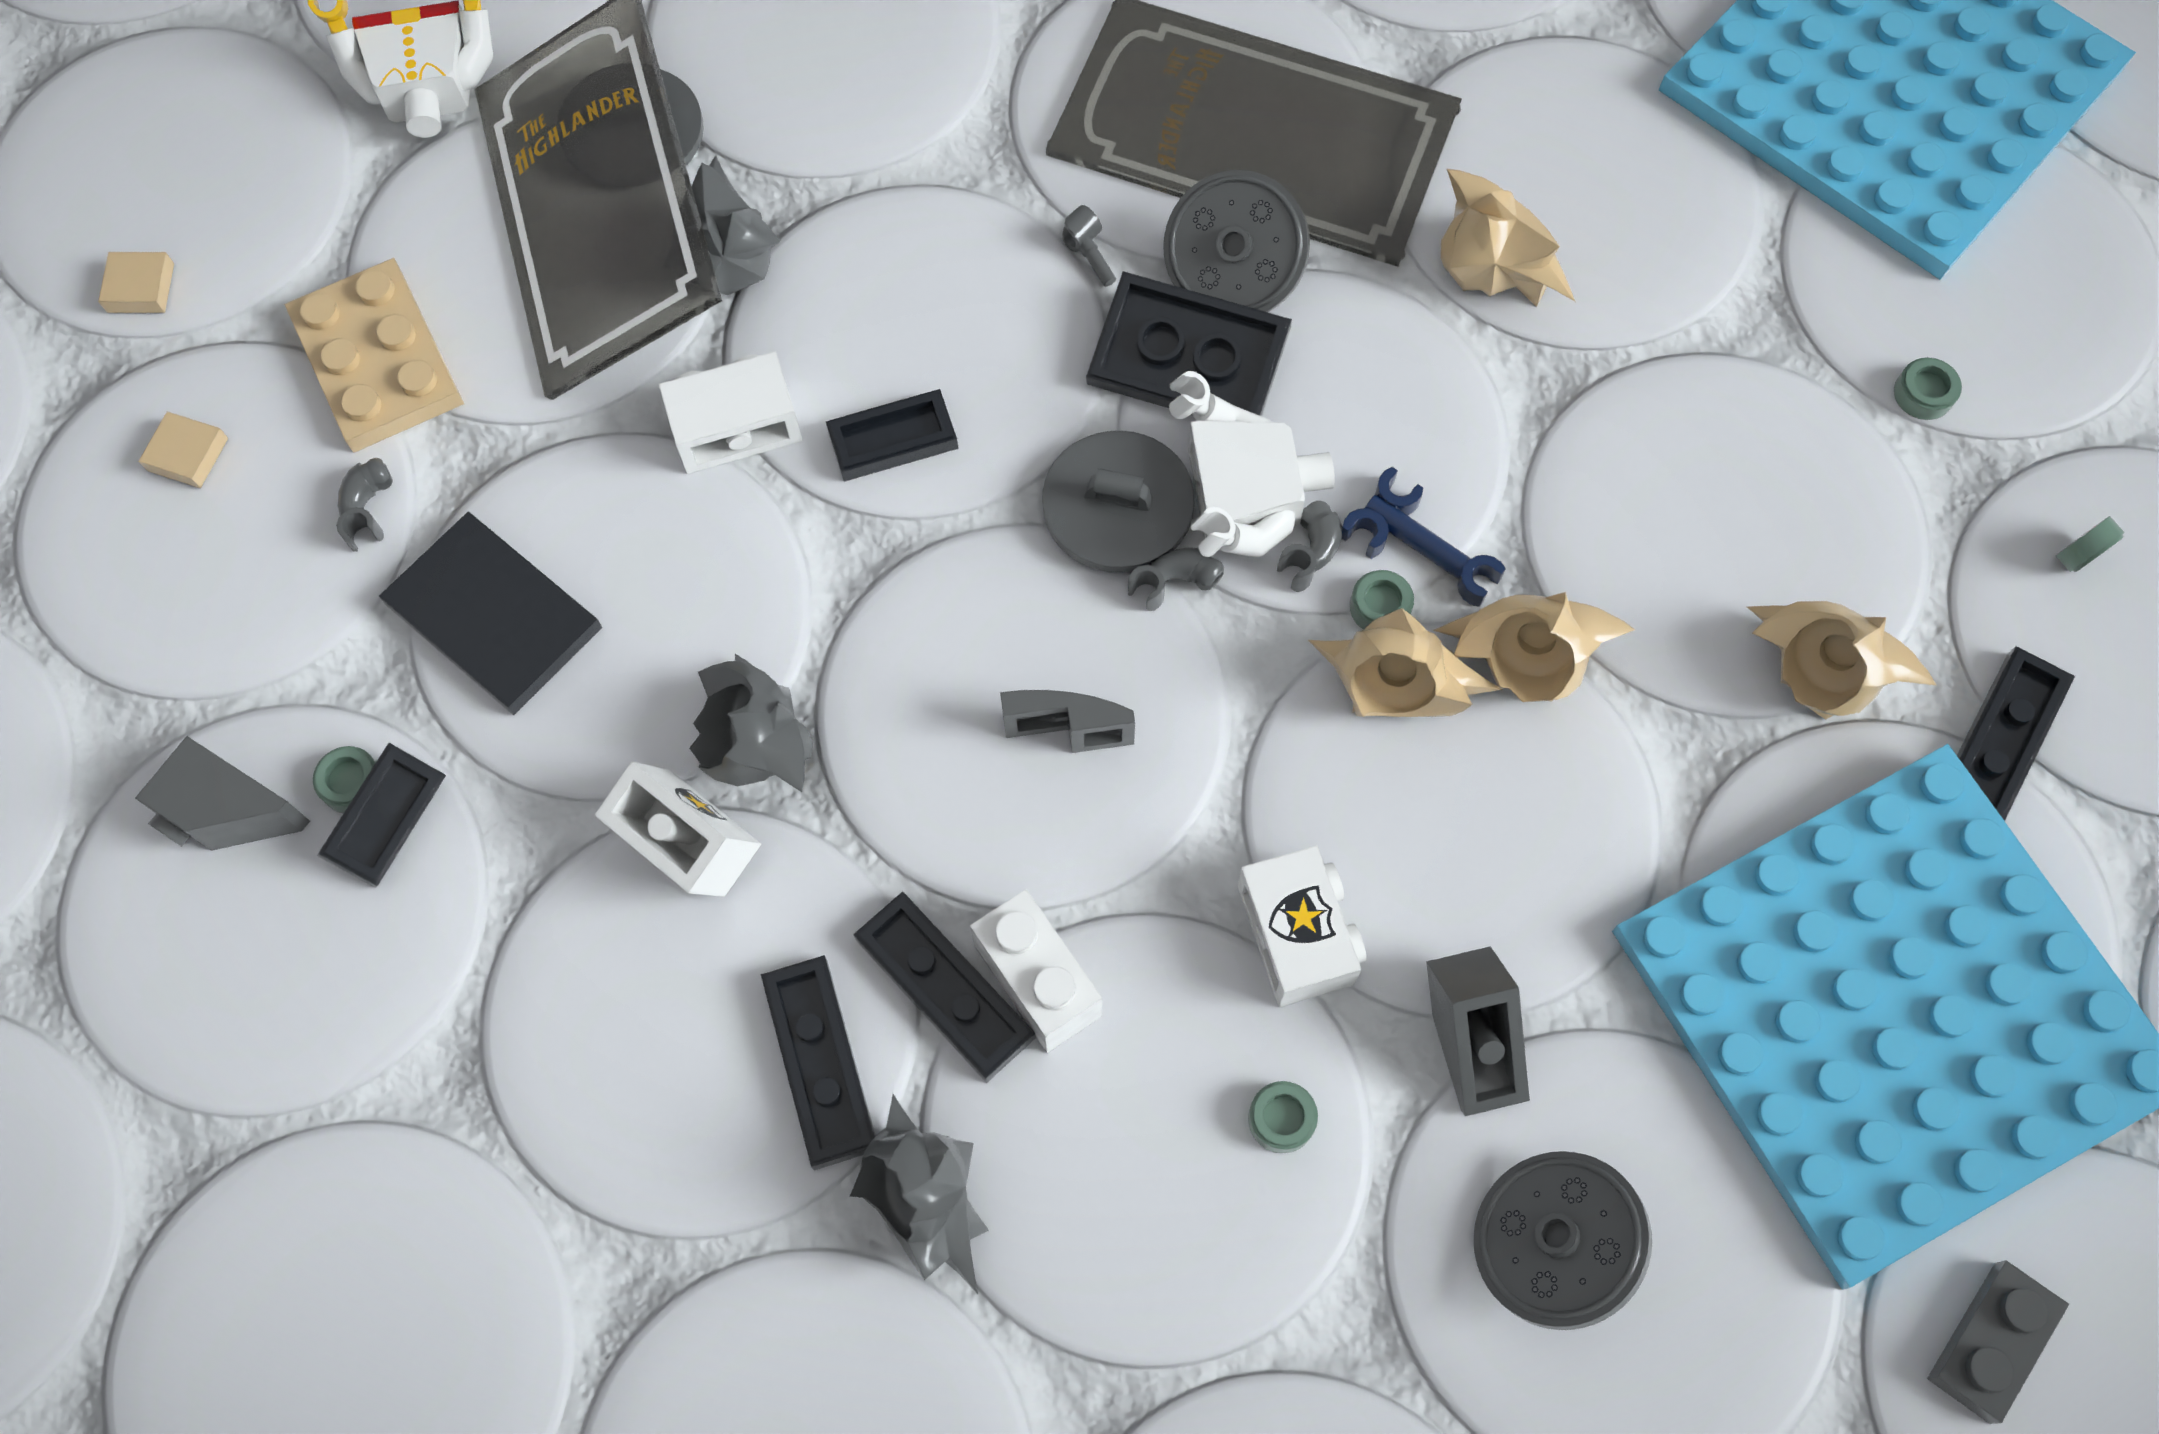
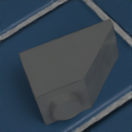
M188 736L184 738L135 797L136 800L156 813L148 824L181 847L191 837L213 851L301 832L310 822L288 801Z
M1489 946L1426 961L1432 1016L1459 1106L1464 1116L1530 1101L1519 987L1494 950Z

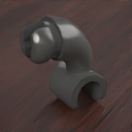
M372 458L362 465L360 462L347 472L339 488L337 506L340 517L336 524L337 532L352 551L355 552L358 551V547L354 543V536L361 528L369 527L379 542L384 538L383 530L369 511L364 509L367 501L376 495L375 492L388 489L393 482L386 464L380 458Z
M1314 501L1305 507L1302 512L1300 524L1308 530L1310 547L1302 544L1287 546L1282 551L1279 559L1277 572H1282L1289 566H1297L1303 569L1292 580L1291 589L1295 592L1304 591L1310 586L1314 573L1331 561L1342 540V524L1338 514L1332 512L1330 506L1324 501Z
M1185 547L1176 549L1160 556L1151 565H1143L1134 569L1128 578V595H1133L1135 590L1144 584L1155 587L1156 590L1150 593L1146 602V609L1155 611L1164 601L1166 581L1170 579H1183L1188 582L1193 581L1201 590H1211L1222 578L1224 566L1222 562L1211 556H1203L1198 548Z

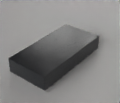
M940 389L825 421L844 482L959 449L957 437Z
M388 743L317 856L376 888L446 775L395 745Z

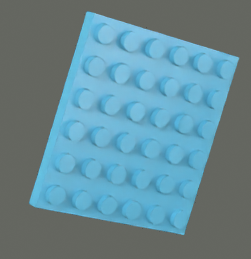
M1737 0L1665 74L1659 91L1941 280L2124 70L2136 52L2053 0Z
M1949 744L1944 745L1618 924L1612 931L1842 1290L1855 1286L2159 1109L2158 1031Z

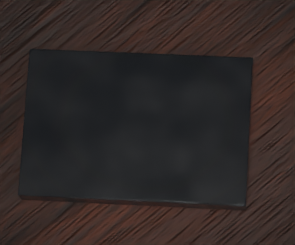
M1123 271L1086 375L1087 385L1169 408V404L1181 395L1170 389V383L1183 373L1193 371L1202 375L1207 381L1211 394L1236 407L1262 416L1291 329L1292 319Z
M469 511L379 595L388 608L513 715L603 628L594 615Z

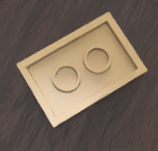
M391 258L284 304L341 433L353 453L464 405L462 397L395 258Z

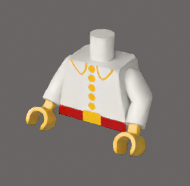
M307 0L312 12L320 20L328 24L331 34L326 35L345 81L367 103L381 104L390 121L396 123L406 121L408 132L416 137L427 138L437 135L441 130L440 115L463 112L469 107L470 91L472 88L477 87L493 59L488 10L481 9L480 0H463L464 10H462L459 0L352 17V28H347L344 21L348 13L347 0H337L335 8L329 12L320 11L317 0Z

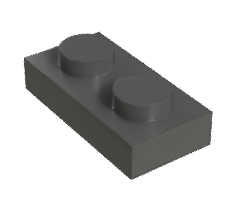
M2007 1260L1994 1263L1927 1379L1989 1424L2002 1423L2067 1310L2069 1303Z

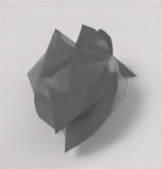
M715 156L709 166L701 163L691 186L686 207L680 212L697 277L687 283L701 286L707 293L713 290L724 295H730L765 279L770 265L771 248L778 244L780 240L762 220L761 213L757 209L750 208L740 197L724 173L717 156ZM676 231V245L666 270H677L679 276L683 277L688 272Z
M736 653L735 661L719 663L699 671L698 674L708 698L704 708L693 723L700 734L689 748L699 761V768L714 780L737 787L765 781L769 777L776 775L802 792L805 779V760L811 758L813 742L808 729L794 716L789 687L778 685L764 671L754 667Z
M893 1094L886 1128L866 1148L862 1157L861 1169L850 1197L865 1199L879 1212L924 1280L946 1262L978 1294L970 1240L989 1230L967 1199L966 1184L974 1143L956 1140L935 1132L920 1133Z

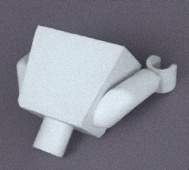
M1187 371L1170 383V389L1181 394L1169 404L1171 415L1176 419H1184L1193 413L1196 420L1190 424L1188 453L1200 516L1190 527L1193 531H1203L1204 540L1198 545L1200 553L1205 557H1210L1218 550H1222L1223 552L1251 557L1263 556L1291 534L1293 528L1300 524L1305 503L1304 492L1334 488L1335 475L1331 454L1326 452L1297 456L1292 430L1289 425L1281 422H1272L1267 418L1236 407L1211 394L1207 381L1197 372Z

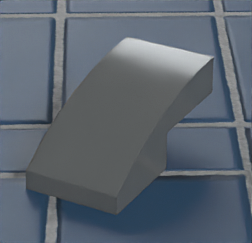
M1055 690L1000 692L1006 738L1068 730L1072 753L1134 745V711L1115 702L1095 696Z

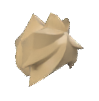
M1447 169L1457 202L1454 219L1441 240V260L1446 271L1451 274L1463 291L1481 290L1490 297L1516 287L1537 307L1546 287H1549L1575 301L1565 274L1555 255L1560 246L1540 220L1529 209L1518 202L1511 191L1503 190L1495 183L1483 177L1460 170Z
M1566 592L1549 597L1538 595L1505 597L1480 609L1478 612L1459 618L1433 631L1459 638L1454 653L1456 657L1486 659L1497 686L1511 690L1522 702H1552L1553 700L1568 697L1581 685L1589 658L1602 642L1629 633L1635 629L1623 620L1600 608L1568 601Z
M1798 601L1787 606L1747 607L1763 621L1752 634L1775 644L1781 649V683L1788 685L1792 689L1796 702L1808 707L1825 720L1833 715L1844 716L1860 713L1879 695L1883 687L1897 681L1936 685L1932 676L1916 655L1901 641L1884 631L1886 617H1864L1841 604L1828 601Z
M1402 608L1377 618L1364 630L1357 631L1351 640H1308L1335 667L1353 701L1352 713L1355 712L1356 716H1453L1463 712L1472 705L1468 695L1503 690L1459 660L1451 650L1442 645L1441 640L1434 633L1427 631L1415 617Z

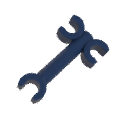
M1394 467L1386 469L1379 477L1375 495L1370 499L1365 508L1350 512L1344 519L1342 539L1347 541L1352 533L1358 529L1369 530L1374 537L1368 544L1366 556L1372 559L1383 551L1389 532L1457 578L1458 592L1463 600L1470 605L1480 607L1488 591L1476 584L1473 577L1483 575L1490 581L1498 584L1506 570L1505 566L1497 558L1489 555H1478L1470 558L1409 517L1408 515L1418 508L1424 488L1417 484L1410 494L1397 496L1390 491V488L1395 482L1398 470Z

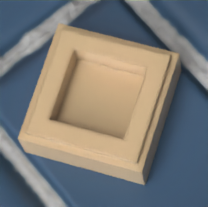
M108 252L98 302L107 313H165L174 262L166 252Z
M167 411L138 462L148 472L201 488L225 446L228 437L218 427Z

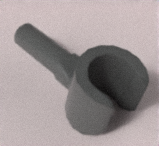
M1081 205L1065 218V227L1062 233L1063 242L1069 249L1075 252L1080 250L1091 264L1104 287H1108L1116 281V277L1099 252L1098 246L1092 240L1102 231V225L1097 215L1089 207Z

